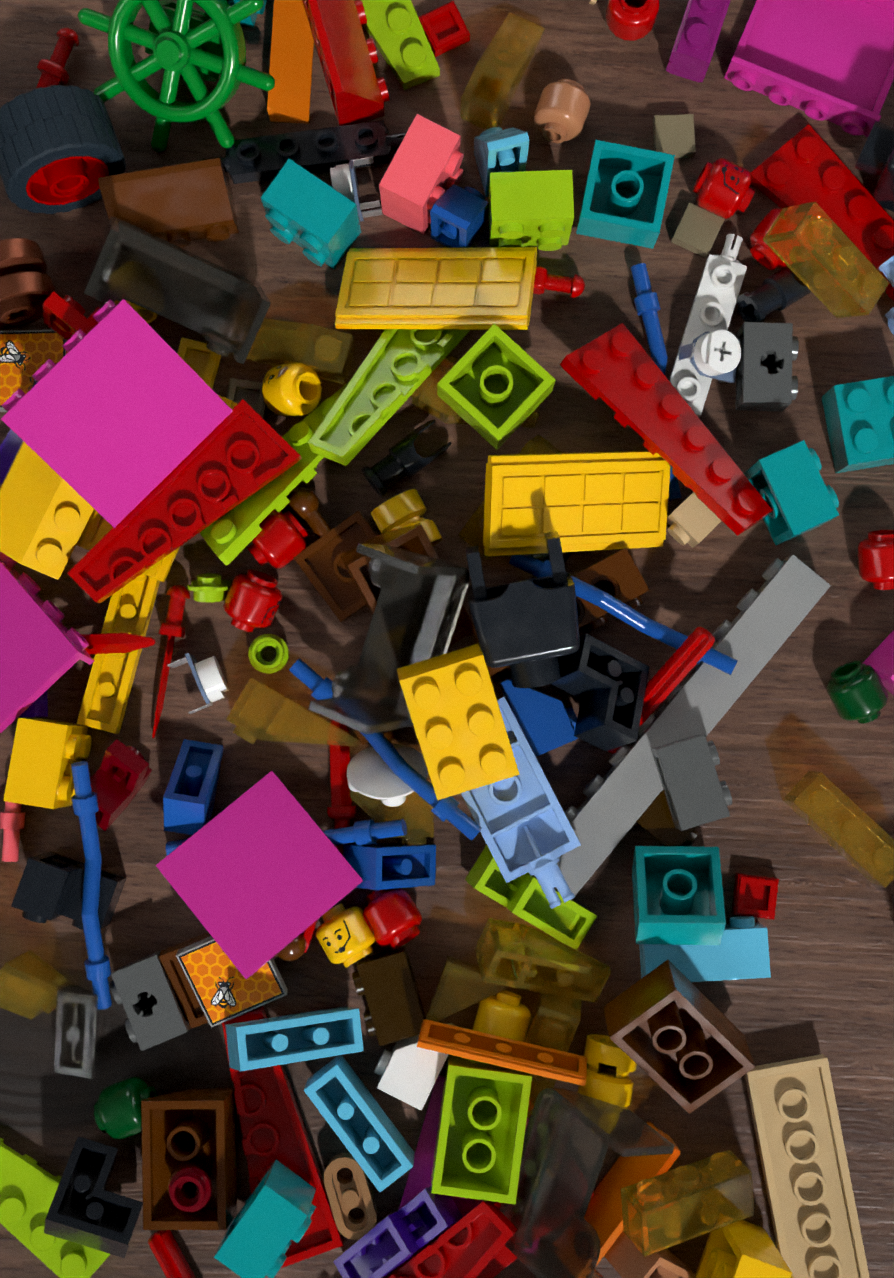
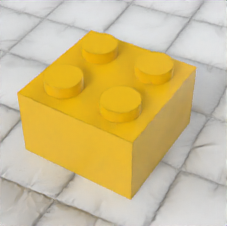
M18 718L3 801L49 809L72 806L71 797L75 795L71 764L87 759L89 756L92 738L91 735H87L88 727L43 718Z

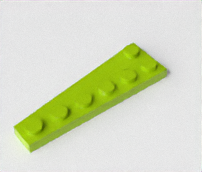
M361 0L367 19V24H363V26L375 40L378 50L404 90L440 76L439 65L411 0Z
M385 329L309 440L308 444L311 451L347 466L470 330Z
M348 383L331 397L325 399L319 407L282 436L300 454L302 459L200 532L201 536L225 566L230 564L262 531L259 524L274 509L280 512L290 502L286 496L301 481L307 484L317 474L315 471L317 464L324 457L313 453L308 442Z
M0 1138V1224L59 1278H90L110 1256L109 1253L44 1233L45 1219L62 1177L59 1175L57 1177L53 1176L36 1165L38 1161L27 1154L22 1156L5 1145L4 1139Z

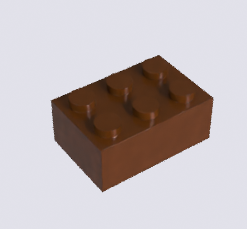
M668 959L603 1007L609 1038L689 1114L755 1068L745 1035Z

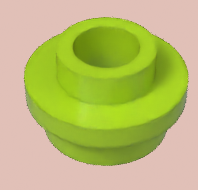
M263 634L253 640L249 647L248 656L251 665L256 670L265 674H273L282 670L287 664L289 649L281 637L274 634ZM269 646L274 647L276 650L275 659L270 662L265 661L262 657L263 650Z

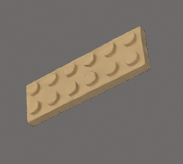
M820 1054L755 1066L754 1069L745 1074L778 1251L792 1271L793 1278H870L828 1057Z

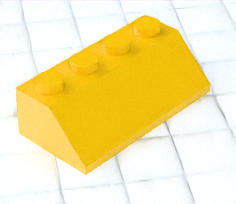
M24 441L0 487V552L21 565L59 580L94 508Z

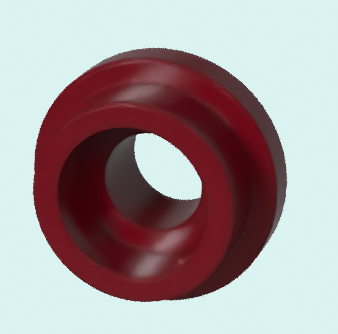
M186 1167L179 1170L169 1184V1196L172 1203L178 1209L185 1212H195L202 1209L212 1194V1183L209 1176L197 1167ZM185 1183H195L198 1187V1193H188Z

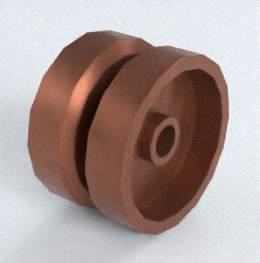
M26 238L0 240V330L21 327L42 318L44 301L53 291L58 294L53 279L48 274H45L47 263L41 247L36 241Z

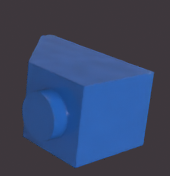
M453 184L434 203L430 210L431 239L448 248H471L488 217L489 202L485 201V197L476 189L468 186L463 189Z
M510 680L499 684L536 757L578 739L574 736L577 716L572 706L564 708L562 701L530 688L514 687Z
M183 740L163 797L164 831L193 835L209 822L215 803L223 756V745Z
M376 843L362 846L344 844L343 857L363 880L356 888L383 890L435 885V844Z

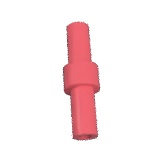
M6 801L4 812H0V829H3L2 861L17 862L19 860L20 829L25 827V812H21L22 804Z

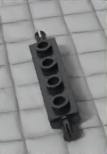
M384 120L238 139L234 140L232 147L226 149V156L216 158H220L225 172L229 173L234 184L274 179L288 159H291L311 174L329 172L330 168H334L336 165L347 164L349 160L371 156L374 163L355 166V168L389 164L392 150H398L407 132L389 134Z

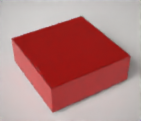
M454 1L418 17L435 57L470 41V33Z
M736 873L731 913L774 920L779 879Z

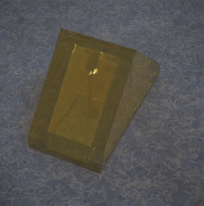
M447 955L428 1007V1020L437 1022L505 990L502 976Z

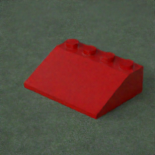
M302 0L339 126L358 124L385 116L384 102L390 101L384 77L376 78L373 64L378 62L374 41L372 38L365 39L361 25L367 24L362 1Z

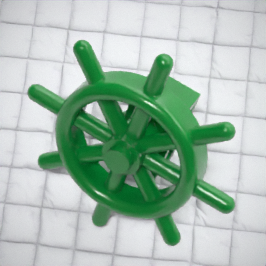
M119 0L112 16L89 8L80 9L78 19L82 24L108 33L109 57L115 73L113 78L95 88L94 95H98L104 103L125 91L140 108L155 116L151 146L156 152H163L166 149L171 122H193L206 118L219 144L224 148L232 147L234 136L219 109L231 100L241 82L264 91H270L275 86V79L272 75L245 66L246 46L240 21L259 11L263 7L264 1L240 0L230 6L226 0H177V2L173 0ZM194 2L198 4L205 12L193 8ZM142 6L150 18L148 30L133 25ZM132 42L144 46L145 53L151 55L136 63L132 51ZM164 68L161 91L158 93L148 84L145 78ZM180 73L196 100L195 102L175 101ZM219 79L216 87L209 93L203 80L214 82Z

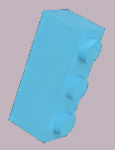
M753 916L730 917V924L725 925L720 945L639 944L641 978L667 959L690 982L771 978L768 930L763 924L755 922Z
M344 1006L226 1024L229 1067L240 1072L364 1051L359 1008Z
M342 1055L335 1057L308 1078L304 1092L379 1192H382L414 1166L415 1152Z

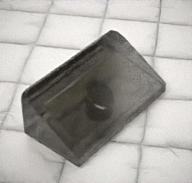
M70 984L57 992L53 1072L92 1078L94 1077L98 995L78 985Z

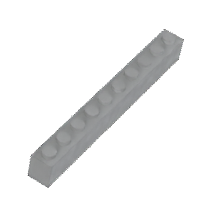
M791 555L783 561L776 558L762 574L766 581L757 592L754 589H750L739 601L736 607L741 611L732 622H729L727 619L724 620L712 634L715 637V643L711 648L738 660L732 674L729 675L702 661L696 664L683 682L678 684L663 701L664 705L655 715L651 714L641 725L637 741L632 742L629 747L627 745L621 746L609 759L608 762L613 766L602 778L597 774L582 792L587 796L577 809L574 806H570L566 810L565 814L581 846L559 857L560 861L557 864L574 895L580 891L663 790L651 749L695 735H705L707 737L831 586L795 555Z

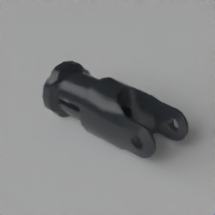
M809 255L795 260L792 265L782 268L763 281L762 286L752 293L745 292L738 296V312L745 322H764L765 316L775 310H784L821 285L824 277L810 286H802L793 276L792 269L807 260Z
M435 419L419 426L389 448V454L374 466H365L361 469L366 480L381 498H384L388 494L387 490L405 476L411 478L450 447L451 441L425 458L416 453L414 441L421 432L436 422Z

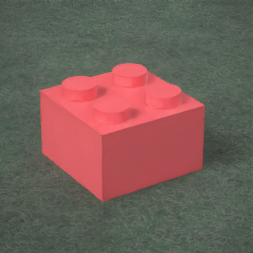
M416 114L379 184L382 213L424 235L431 224L430 210L434 203L453 184L458 186L464 170L460 168L464 154L460 152L461 136Z

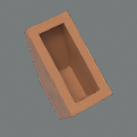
M631 1222L628 1223L604 1255L622 1278H695L696 1276L686 1264L648 1231Z

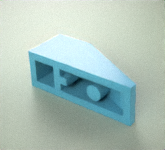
M493 127L483 131L480 136L474 137V156L485 197H488L490 172L526 171L530 141L527 132L514 127L504 130L500 127Z

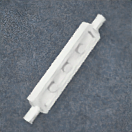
M735 234L726 235L721 255L709 254L669 378L671 384L698 417L701 416L712 378L699 375L691 364L690 358L678 361L680 347L691 344L693 339L704 332L728 330L747 269L746 265L736 260L741 242L743 241L742 237L737 235L731 250Z

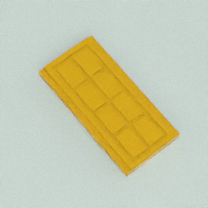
M537 247L349 248L335 313L336 329L488 330L495 323L501 330H528L537 265Z
M649 451L488 455L485 474L484 555L505 556L548 553L544 533L557 531L560 537L562 552L663 547V541L666 540L671 465L660 454L655 453L652 455Z

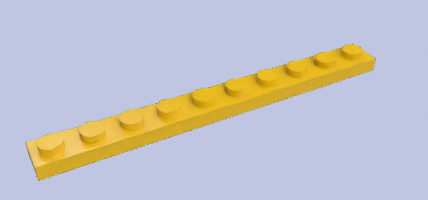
M182 337L177 354L212 389L222 355L221 347ZM141 574L111 595L101 634L129 633L146 636L160 581ZM142 649L127 653L95 654V661L91 668L76 724L119 734Z

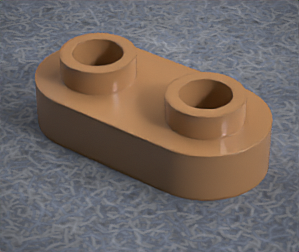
M350 1153L335 1155L327 1163L324 1172L325 1189L338 1231L348 1239L359 1240L376 1225V1204L368 1177ZM341 1168H348L352 1171L353 1176L349 1179H342L338 1175V1171ZM353 1208H359L364 1212V1216L361 1219H354L349 1212Z

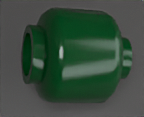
M851 661L839 666L831 673L832 678L829 680L826 689L837 713L842 719L848 721L857 720L858 723L865 724L880 716V710L887 703L888 693L879 674L871 666L862 664L860 661Z
M131 1077L105 1087L94 1105V1116L97 1126L103 1133L109 1134L114 1139H123L141 1133V1101L158 1096L156 1090L152 1086L148 1087L142 1079L137 1077Z

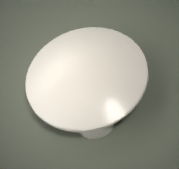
M391 743L411 767L425 779L428 778V769L424 757L419 751L406 745ZM372 746L357 753L348 764L347 781L349 789L370 798L381 799L382 803L386 806H399L405 802L407 795L415 792L393 773Z

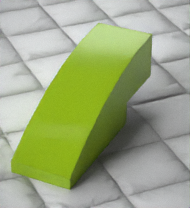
M487 845L465 878L477 891L503 905L513 914L575 951L597 918L596 914L573 899L564 903L556 888L554 889L561 901V905L551 909L535 875L530 876L529 872L506 883Z

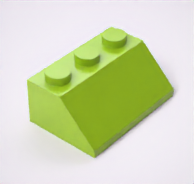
M448 1055L431 1175V1193L516 1204L532 1074Z

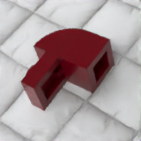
M118 739L106 749L100 768L90 778L92 792L97 794L99 811L95 813L96 822L104 831L127 808L152 772V769L148 767L149 763L145 761L143 755L136 748L129 745L126 746Z

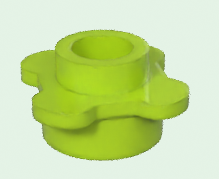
M220 574L197 575V580L191 581V584L188 585V590L193 591L194 601L220 602L226 599V590H228V586H231V581L221 580Z

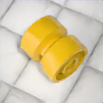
M411 489L394 496L371 512L381 534L420 523L433 547L443 540L435 523L432 520L423 518L427 509L416 489Z
M599 1034L587 1035L584 1051L588 1064L585 1086L578 1085V1096L589 1102L609 1107L622 1108L630 1106L634 1082L629 1077V1073L636 1070L637 1064L609 1036ZM601 1064L616 1066L617 1068L616 1070L601 1067Z

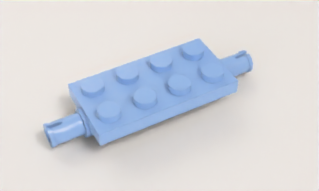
M502 697L497 702L520 775L463 792L461 795L475 822L482 827L480 832L506 883L528 872L530 876L535 875L552 909L561 905L554 887L558 889L564 903L575 897L557 863L560 861L559 857L581 846V843L505 697Z

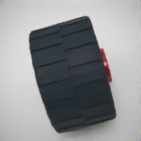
M51 85L50 87H40L32 89L30 92L22 93L1 106L0 176L8 198L17 207L23 210L27 209L29 212L45 214L64 213L83 208L102 199L98 182L99 177L123 174L125 172V158L103 100L98 95H94L92 91L72 85Z

